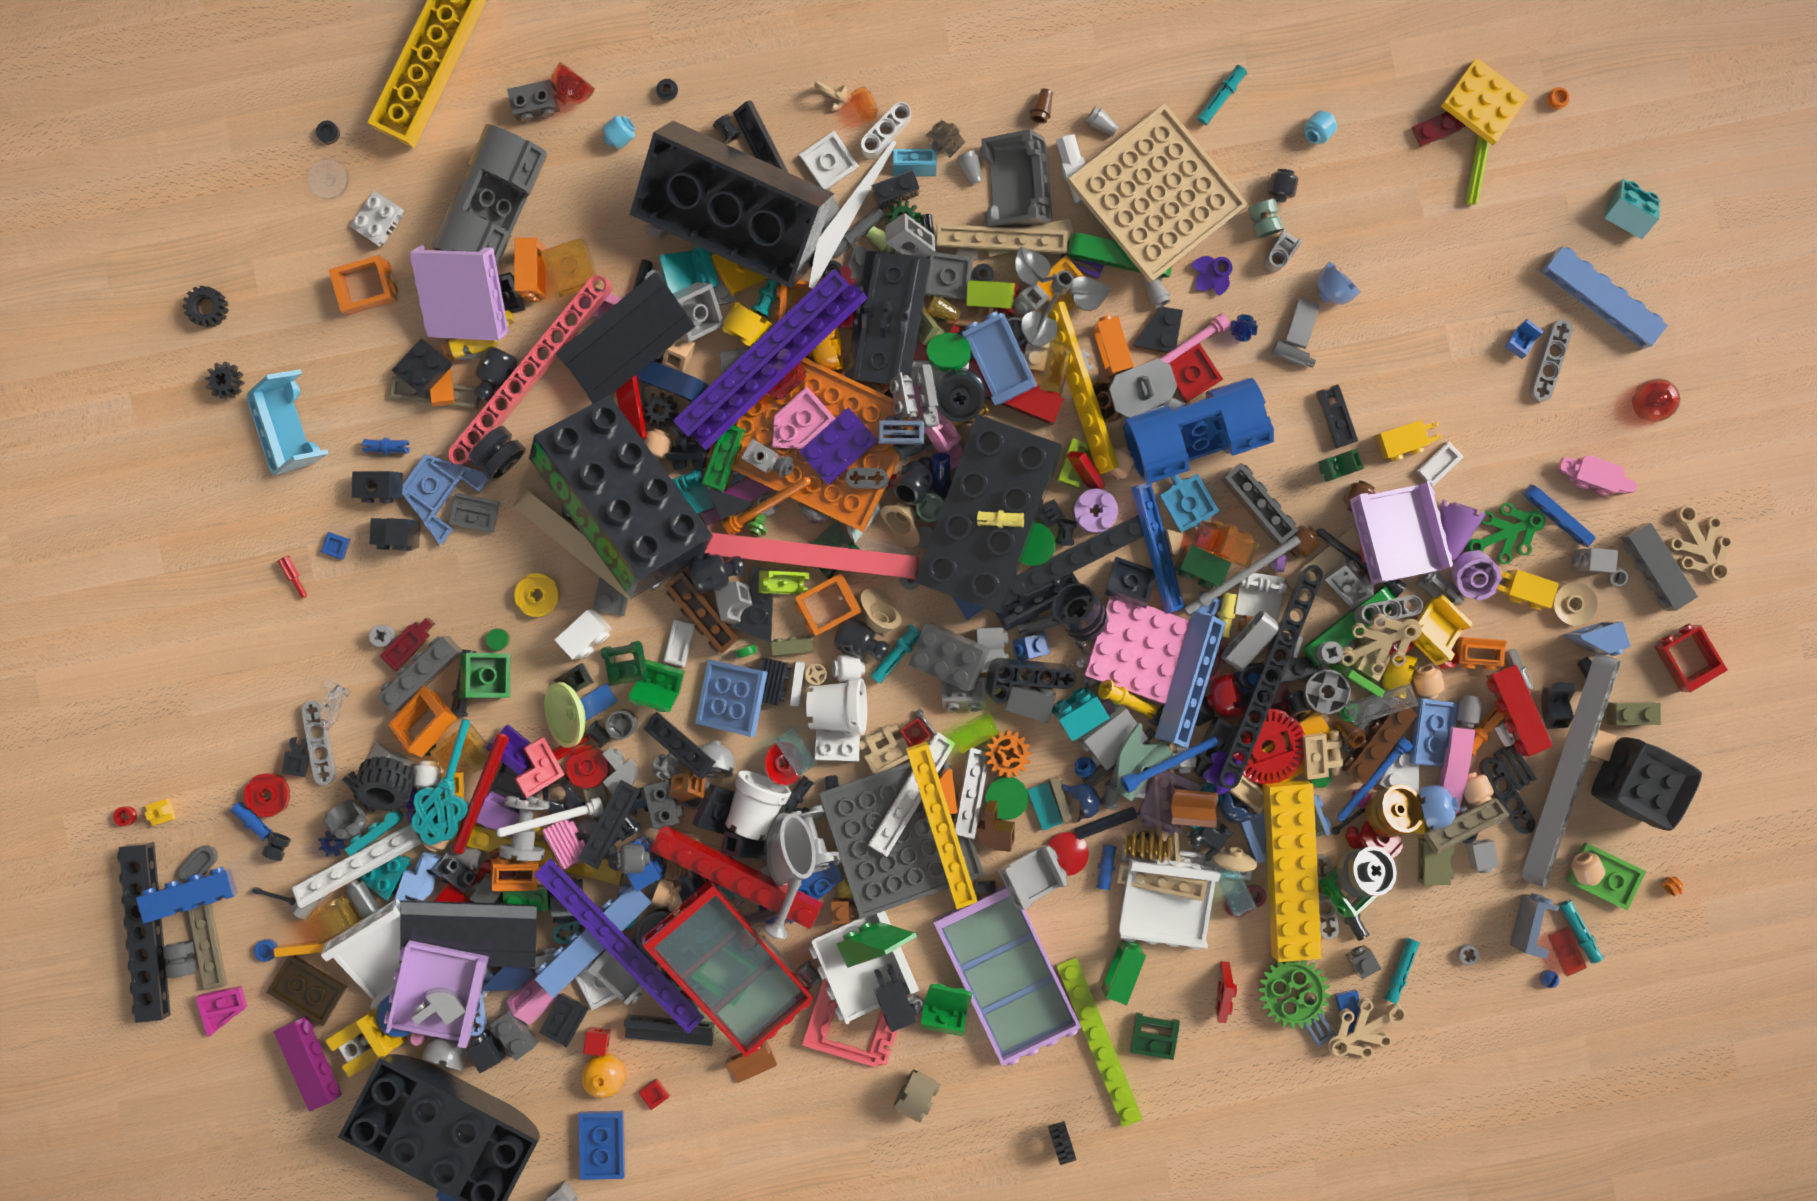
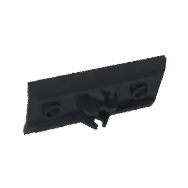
M878 251L866 252L860 290L866 295L867 299L856 309L845 377L854 381L890 385V381L899 372H902V376L908 375L911 379L931 259Z
M654 272L556 354L571 371L593 404L608 395L611 396L696 326L657 272Z
M400 900V950L401 947H405L408 941L411 940L489 956L487 966L535 968L537 905Z

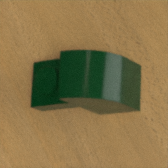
M1357 448L1318 461L1320 465L1319 470L1325 482L1364 469Z

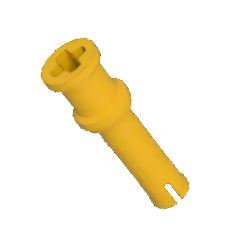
M1111 680L1103 681L1099 687V696L1103 699L1112 700L1115 705L1127 706L1148 718H1153V715L1157 713L1155 705L1130 694L1123 686L1118 687L1114 685V682Z

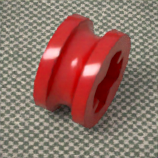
M130 806L117 808L113 814L114 822L119 826H130L136 822L137 812ZM125 811L126 815H129L127 820L121 817V814L125 813Z

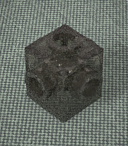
M940 120L926 134L931 141L930 147L937 154L941 152L949 158L966 143L959 134L960 130L952 122L948 124Z

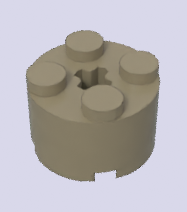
M913 1068L906 1078L909 1081H906L898 1093L893 1109L920 1123L924 1115H927L933 1104L930 1101L933 1096H936L941 1084Z

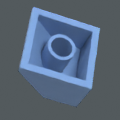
M1604 621L1564 634L1565 638L1571 642L1602 655H1619L1624 653L1623 649L1631 647L1623 621Z

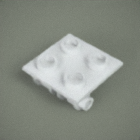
M373 191L350 227L381 247L382 244L385 245L386 240L390 236L386 232L393 233L389 227H397L392 223H399L401 218L404 217L402 215L404 210L376 191Z
M1253 573L1241 581L1235 614L1254 617L1263 610L1278 621L1282 593L1286 591L1285 578Z
M816 729L815 760L859 762L860 735H852L849 731Z

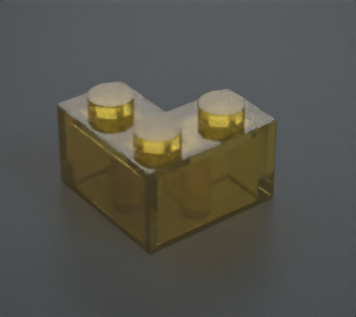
M471 723L469 724L459 760L463 758L474 773L484 768L489 751L485 748L487 742ZM458 730L430 752L443 769L448 767Z
M341 896L312 912L313 917L306 922L320 944L361 921L348 899H344Z

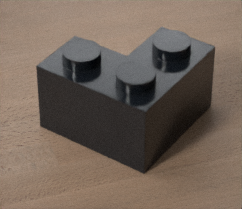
M371 518L369 544L377 545L376 549L390 550V546H392V550L412 551V547H419L421 521L398 518Z

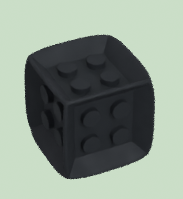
M1621 737L1614 745L1610 760H1604L1594 780L1591 794L1601 802L1629 817L1645 822L1652 827L1671 831L1682 820L1701 782L1702 772L1692 764L1664 749L1648 744L1640 739Z

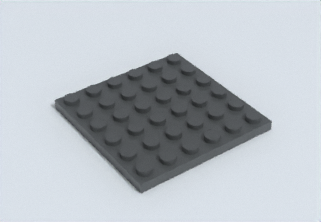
M945 760L944 764L939 770L938 776L943 771V769L949 768L947 760ZM910 762L819 792L860 919L949 888L926 812H924L922 800L887 857L868 846V843L912 772ZM954 784L955 799L957 806L958 793ZM950 814L952 822H954L955 814ZM957 836L970 879L973 880L984 876L973 839Z

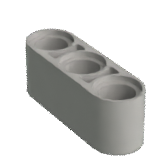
M1406 596L1358 607L1355 610L1354 618L1357 623L1369 625L1374 624L1373 618L1377 614H1384L1386 618L1393 620L1413 616L1422 611L1423 603L1417 596ZM1407 601H1409L1412 604L1411 611H1409L1406 607ZM1387 605L1391 608L1390 616L1385 612ZM1366 609L1371 614L1369 620H1367L1364 616V612ZM1380 618L1376 623L1384 622V619Z
M1265 611L1258 612L1225 648L1221 658L1237 671L1244 670L1277 634L1281 624Z

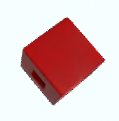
M919 718L914 719L901 729V733L911 747L922 743L930 737V733ZM913 728L919 729L920 733L918 736L911 734Z
M589 1027L585 1035L583 1054L605 1056L609 1049L611 1030Z

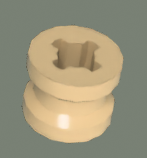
M819 663L811 664L805 672L806 680L812 685L822 684L828 675L825 666Z

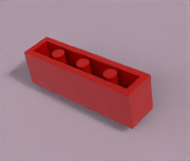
M1510 665L1486 675L1488 689L1491 693L1495 694L1497 699L1495 702L1496 707L1500 713H1503L1506 719L1504 722L1505 727L1510 734L1512 733L1515 739L1514 747L1516 751L1522 756H1532L1553 747L1518 666Z

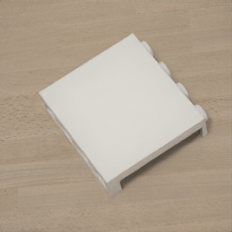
M1130 855L1118 927L1120 937L1130 942L1143 940L1148 944H1157L1159 942L1166 943L1171 947L1183 945L1194 950L1208 949L1206 936L1215 882H1219L1220 877L1218 868L1216 866L1171 860L1169 863L1168 860L1161 863L1159 859L1151 861L1150 858L1142 860V857L1139 856L1137 859H1134ZM1139 872L1208 880L1204 901L1131 886V882L1145 883V881L1138 882L1136 880V874Z
M395 899L325 943L321 953L325 961L334 958L372 999L371 1010L378 1007L380 1002L387 995L391 994L392 989H396L397 982L394 981L396 969L401 967V963L398 960L400 953V901Z
M885 911L863 919L859 918L850 922V924H845L810 940L812 946L808 947L812 958H817L820 966L817 969L821 979L826 978L829 987L826 988L830 1000L835 999L838 1006L835 1008L839 1021L844 1020L846 1024L880 1007L873 990L879 987L874 974L876 969L881 971L884 983L886 984L892 981L887 972V965L892 964L897 978L901 980V983H906L909 993L913 994L919 991L901 947L887 955L847 968L836 943L843 940L842 936L852 930L855 933L858 932V927L870 921L871 925L877 922L891 925Z

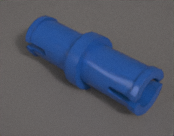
M383 438L382 440L364 439L362 446L367 447L362 449L364 453H382L383 455H389L390 453L408 454L410 447L401 446L410 445L409 440H390L389 438Z
M242 802L235 804L230 810L232 814L244 823L243 827L250 829L262 841L268 838L270 832H273L272 829L259 819L260 816L253 814Z
M1103 844L1101 863H1098L1099 875L1096 888L1110 890L1112 871H1115V866L1113 865L1116 846Z

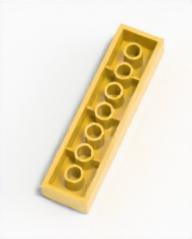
M427 0L367 122L375 130L415 148L487 0Z
M1306 780L1263 784L1271 956L1278 962L1322 959L1313 784Z

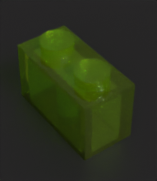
M988 711L952 730L950 733L962 754L996 736L1000 731Z

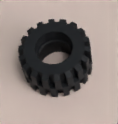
M382 756L368 758L360 764L353 786V794H355L357 800H360L362 804L368 805L370 808L386 811L399 810L408 804L414 784V772L410 770L411 768L408 765H404L403 762L393 758Z

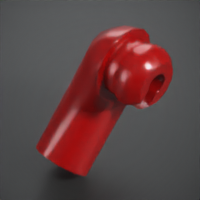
M1354 826L1348 827L1345 838L1352 849L1363 848L1362 843L1359 842L1358 828Z

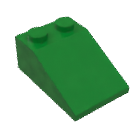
M869 921L860 925L858 932L855 933L852 930L842 936L843 940L836 943L847 968L887 955L913 940L917 935L915 932L882 922L871 925Z

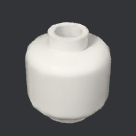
M841 654L832 662V675L840 683H847L850 679L860 678L865 673L864 662L851 655Z
M436 760L419 761V764L413 767V785L421 789L437 787V784L441 781V773H443L442 766L437 764Z

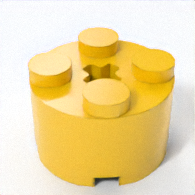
M735 301L722 323L724 325L722 330L735 337L741 336L740 341L752 347L770 330L773 323Z

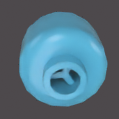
M1317 111L1304 125L1305 137L1313 144L1327 142L1337 129L1335 117L1333 114L1325 111Z
M616 115L603 126L604 136L602 138L609 147L615 146L621 149L634 139V130L636 129L625 115L623 117Z

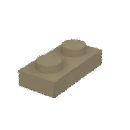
M1058 776L1049 778L1062 821L1072 820L1071 814L1074 813L1071 801L1066 802L1064 793L1067 791L1062 788V784H1065L1064 780H1059Z

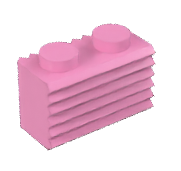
M568 819L559 821L542 830L562 870H567L581 862L578 858L586 845L584 840L580 841L576 833L579 830L574 821L569 822Z

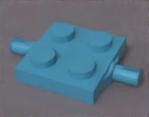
M1178 474L1171 476L1170 479L1174 485L1168 491L1159 495L1179 532L1183 533L1190 528L1198 527L1203 538L1212 534L1205 522L1212 515L1218 513L1219 510L1199 474L1181 480Z

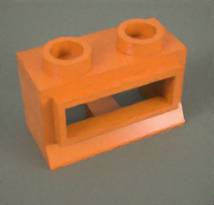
M1458 637L1455 647L1458 663H1462V668L1475 669V665L1479 664L1484 665L1483 669L1497 670V666H1504L1507 640ZM1468 647L1495 649V660L1467 658Z
M498 856L497 859H491L490 886L492 891H537L538 879L534 876V873L538 870V861H521ZM532 870L531 879L511 878L509 880H498L499 871Z

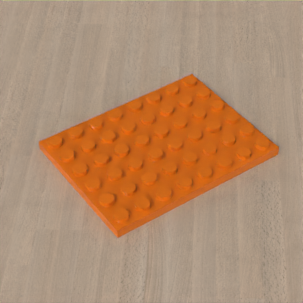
M804 358L733 424L746 431L732 470L778 492L804 477H809L811 483L791 495L790 498L864 533L885 488L879 490L854 489L847 484L846 473L852 468H880L887 473L890 479L900 459L892 444H879L877 442L833 483L828 485L799 453L801 449L772 447L774 415L803 389L808 387L835 419L849 407L878 440L879 420H886L892 415L896 416L894 400ZM918 411L916 419L909 420L908 417H905L902 421H918L921 412ZM902 427V429L914 430L915 427ZM883 435V438H890L888 435ZM754 439L779 454V457H791L794 469L790 475L782 478L774 470L767 474L741 457L751 440ZM717 440L712 444L707 455L709 459L712 456ZM764 453L759 455L758 460L764 459ZM855 473L851 480L857 484L858 480H865V477H860L858 473ZM877 473V477H869V480H874L879 485L880 481L884 480V477Z

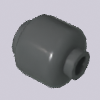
M641 844L623 845L616 852L617 869L620 868L623 874L642 873L645 865H649V852H645Z

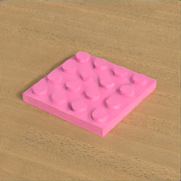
M1108 596L1105 608L1108 611L1109 620L1104 631L1094 640L1083 676L1101 683L1107 679L1114 682V685L1118 687L1123 686L1130 693L1165 705L1190 621L1170 613L1166 614L1164 611L1150 606L1143 608Z

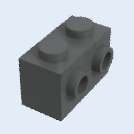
M550 79L507 89L512 114L517 121H531L536 116L550 117L554 115V112L560 111L555 88Z
M1013 684L1006 711L1048 723L1056 693L1052 692L1051 688Z
M671 779L643 786L653 829L678 824L682 821L681 817H684L682 805L677 803V799L669 796Z
M510 1009L495 1019L490 1025L494 1037L502 1041L506 1054L511 1058L513 1057L515 1061L532 1050L539 1042L527 1024L513 1016Z

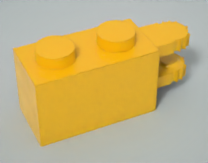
M1419 420L1375 435L1382 459L1390 458L1391 462L1404 458L1403 453L1410 451L1411 455L1423 452L1424 446L1443 439L1442 434H1436L1428 438L1426 433L1427 429L1430 430L1439 426L1438 422L1435 421L1424 425L1423 421Z
M1518 569L1510 570L1509 573L1501 571L1502 579L1507 581L1505 586L1499 584L1496 591L1508 596V601L1517 604L1525 602L1529 604V608L1542 611L1543 608L1552 607L1559 583Z

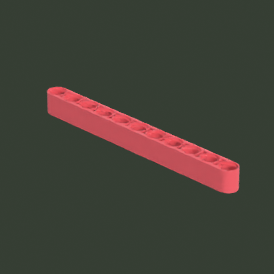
M595 275L587 281L448 451V457L452 463L466 465L472 462L468 457L473 448L488 433L506 421L558 358L556 353L577 335L610 295L612 284L607 278ZM599 281L604 282V289L601 292L596 291V284ZM588 297L590 299V306L587 309H583L582 301ZM574 314L576 316V323L570 326L568 318ZM560 331L562 333V340L556 343L554 335ZM546 348L548 350V357L542 360L540 352ZM532 365L534 367V374L528 377L526 369ZM515 382H518L520 384V391L515 394L512 387ZM501 399L506 401V408L504 410L499 408ZM487 416H491L493 420L490 427H487L485 424ZM474 432H476L479 437V440L476 444H474L471 440V436ZM460 449L465 453L463 460L458 458V451Z
M711 533L713 537L705 553H710L711 555L720 554L723 557L740 556L742 559L911 579L917 578L919 557L719 533Z

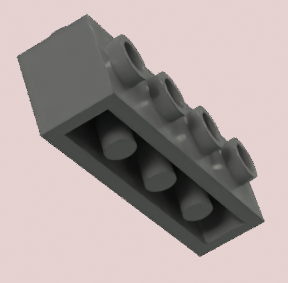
M1237 464L1220 480L1276 545L1283 544L1298 531L1295 521L1281 510L1280 503L1275 498L1269 496L1267 488L1252 476L1253 472L1247 465Z
M1652 523L1641 524L1620 537L1623 541L1622 546L1624 550L1631 554L1635 560L1634 565L1636 569L1643 573L1647 579L1646 584L1648 588L1655 592L1658 597L1657 602L1664 610L1677 611L1698 597Z
M438 636L429 644L431 647L426 652L421 651L413 658L415 662L410 667L405 666L397 673L399 677L394 682L389 681L381 688L382 693L378 697L392 713L400 711L423 685L427 687L462 654V649L450 636Z

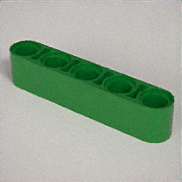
M1071 233L1067 250L1068 257L1141 273L1115 240L1083 233ZM1172 267L1159 277L1169 278Z
M1386 586L1379 588L1372 597L1351 609L1302 648L1315 666L1322 664L1316 657V650L1320 644L1334 641L1343 648L1356 638L1352 632V627L1357 623L1354 613L1358 607L1395 599ZM1388 605L1385 608L1386 614L1391 611ZM1366 609L1364 612V616L1367 620H1369L1371 614ZM1357 628L1355 632L1361 633L1363 628Z

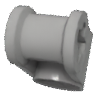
M1284 228L1264 260L1265 268L1269 272L1280 271L1299 248L1303 240L1296 239L1287 233V229ZM1272 256L1280 259V265L1272 261Z

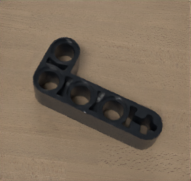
M996 658L990 663L985 691L995 703L1003 704L1009 700L1013 684L1070 689L1075 685L1076 676L1064 664ZM1002 667H1005V671L1001 674H998L999 670ZM1023 669H1026L1025 673L1019 676V673ZM1046 671L1045 676L1040 678L1041 673ZM998 688H1001V691L998 694L994 695V692Z

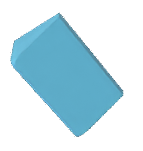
M893 149V176L911 169L915 176H936V149Z

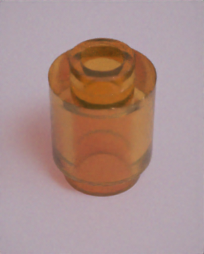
M866 87L854 90L851 93V103L861 121L865 120V122L874 120L877 117L879 108L871 92Z

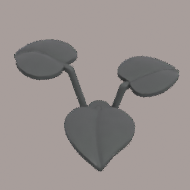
M1022 246L1017 252L1015 271L1018 278L1029 286H1034L1038 281L1041 283L1052 281L1051 287L1055 293L1043 316L1039 312L1032 311L1027 313L1021 321V331L1027 342L1032 346H1044L1055 337L1057 323L1053 319L1046 317L1059 295H1063L1069 290V294L1073 295V302L1078 308L1084 311H1093L1111 293V290L1102 283L1087 277H1077L1074 279L1073 275L1066 270L1048 277L1051 265L1043 255Z

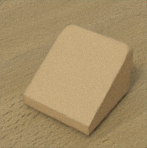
M1166 529L1164 532L1170 555H1177L1183 534Z

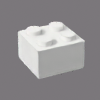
M586 610L555 641L572 660L585 659L594 652L593 646L599 643L602 644L611 636L609 632L612 628L596 610Z

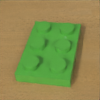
M1584 842L1579 853L1590 852L1597 855L1605 869V876L1597 885H1583L1577 881L1571 868L1566 882L1628 911L1646 871Z

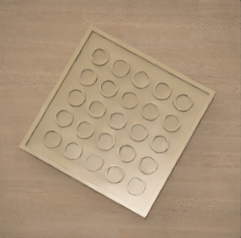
M1166 104L1162 105L1067 180L1071 188L1150 283L1248 205Z

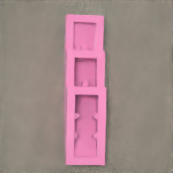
M1451 727L1448 748L1445 747L1443 768H1440L1438 785L1449 790L1453 798L1457 797L1460 809L1469 773L1475 730Z

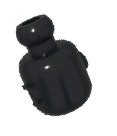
M488 347L484 351L475 370V375L482 381L474 389V395L489 402L494 396L496 387L500 388L517 368V359L496 347Z
M921 457L918 461H911L902 466V470L893 482V492L900 501L908 505H916L923 501L934 484L933 474L936 470L934 460L930 457Z
M703 553L689 564L692 583L698 593H710L714 590L720 591L729 584L730 576L740 577L745 574L743 561L740 556H733L730 560L724 561L720 554L711 555L710 553Z
M849 618L841 623L834 638L836 649L859 659H864L867 654H870L875 660L882 661L889 649V644L886 641L875 640L876 634L864 622Z

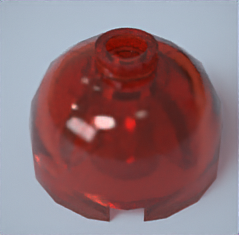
M559 62L551 74V87L557 93L554 97L564 105L567 102L574 105L582 104L595 91L591 84L574 73L572 69L562 62Z
M1656 378L1647 380L1636 388L1635 396L1632 398V405L1638 417L1655 423L1667 420L1674 415L1680 406L1681 398L1675 384L1665 379Z

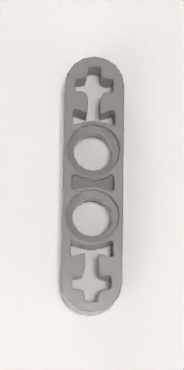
M1558 320L1549 328L1530 388V397L1536 402L1546 401L1553 394L1573 331L1571 323L1567 320ZM1562 325L1565 333L1559 336L1560 331L1557 330V327ZM1551 345L1558 346L1560 352L1557 357L1550 354L1549 348ZM1548 365L1553 369L1551 377H1546L1543 374L1544 366ZM1544 382H1550L1544 384L1543 392H1546V394L1539 397L1540 393L1537 392V389L1542 388Z
M317 700L308 701L302 706L301 713L314 780L318 784L326 785L335 780L336 768L323 704ZM312 706L318 709V712H315L314 715L308 712V709L312 708ZM314 717L315 719H320V722L310 724V720H314ZM314 726H319L322 729V735L319 738L312 735V728ZM318 747L326 750V757L324 759L316 757V749ZM328 761V765H324V769L323 766L318 767V763ZM325 771L329 772L330 775L325 780L324 777L320 776V773Z
M1317 854V863L1318 859L1325 862V865L1321 866L1322 873L1328 874L1331 871L1330 860L1322 854ZM1321 875L1318 876V882H1319L1324 876H1321ZM1319 892V908L1323 902H1329L1331 905L1328 913L1320 912L1321 937L1326 940H1332L1339 933L1337 911L1331 899L1323 892ZM1321 917H1332V919H1328V924L1333 927V930H1330L1328 935L1323 931L1326 928V921L1324 919L1321 920Z

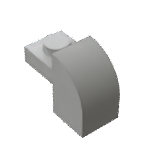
M613 746L602 753L616 770L603 781L611 793H614L620 780L634 785L638 776V767L634 758L625 762L623 760L625 759L624 754L618 748L614 749Z
M434 988L426 992L425 997L428 1002L422 1001L413 1008L414 1012L411 1018L418 1025L434 1012H437L447 1026L465 1013L466 1008L453 991L446 988Z

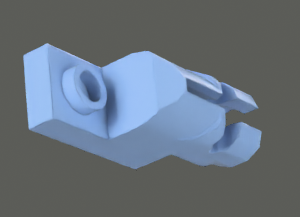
M431 852L421 853L414 868L416 870L408 869L404 871L395 899L399 901L412 900L410 899L412 897L424 900L430 896L438 877L432 870L440 861L441 856Z

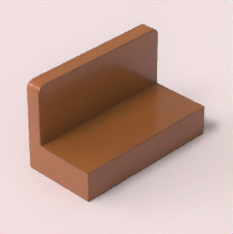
M1175 789L1170 804L1171 824L1215 828L1217 823L1215 808L1218 794Z
M765 1041L755 1054H750L746 1058L742 1053H738L727 1058L725 1065L728 1072H733L737 1083H740L776 1067L777 1062L768 1042Z

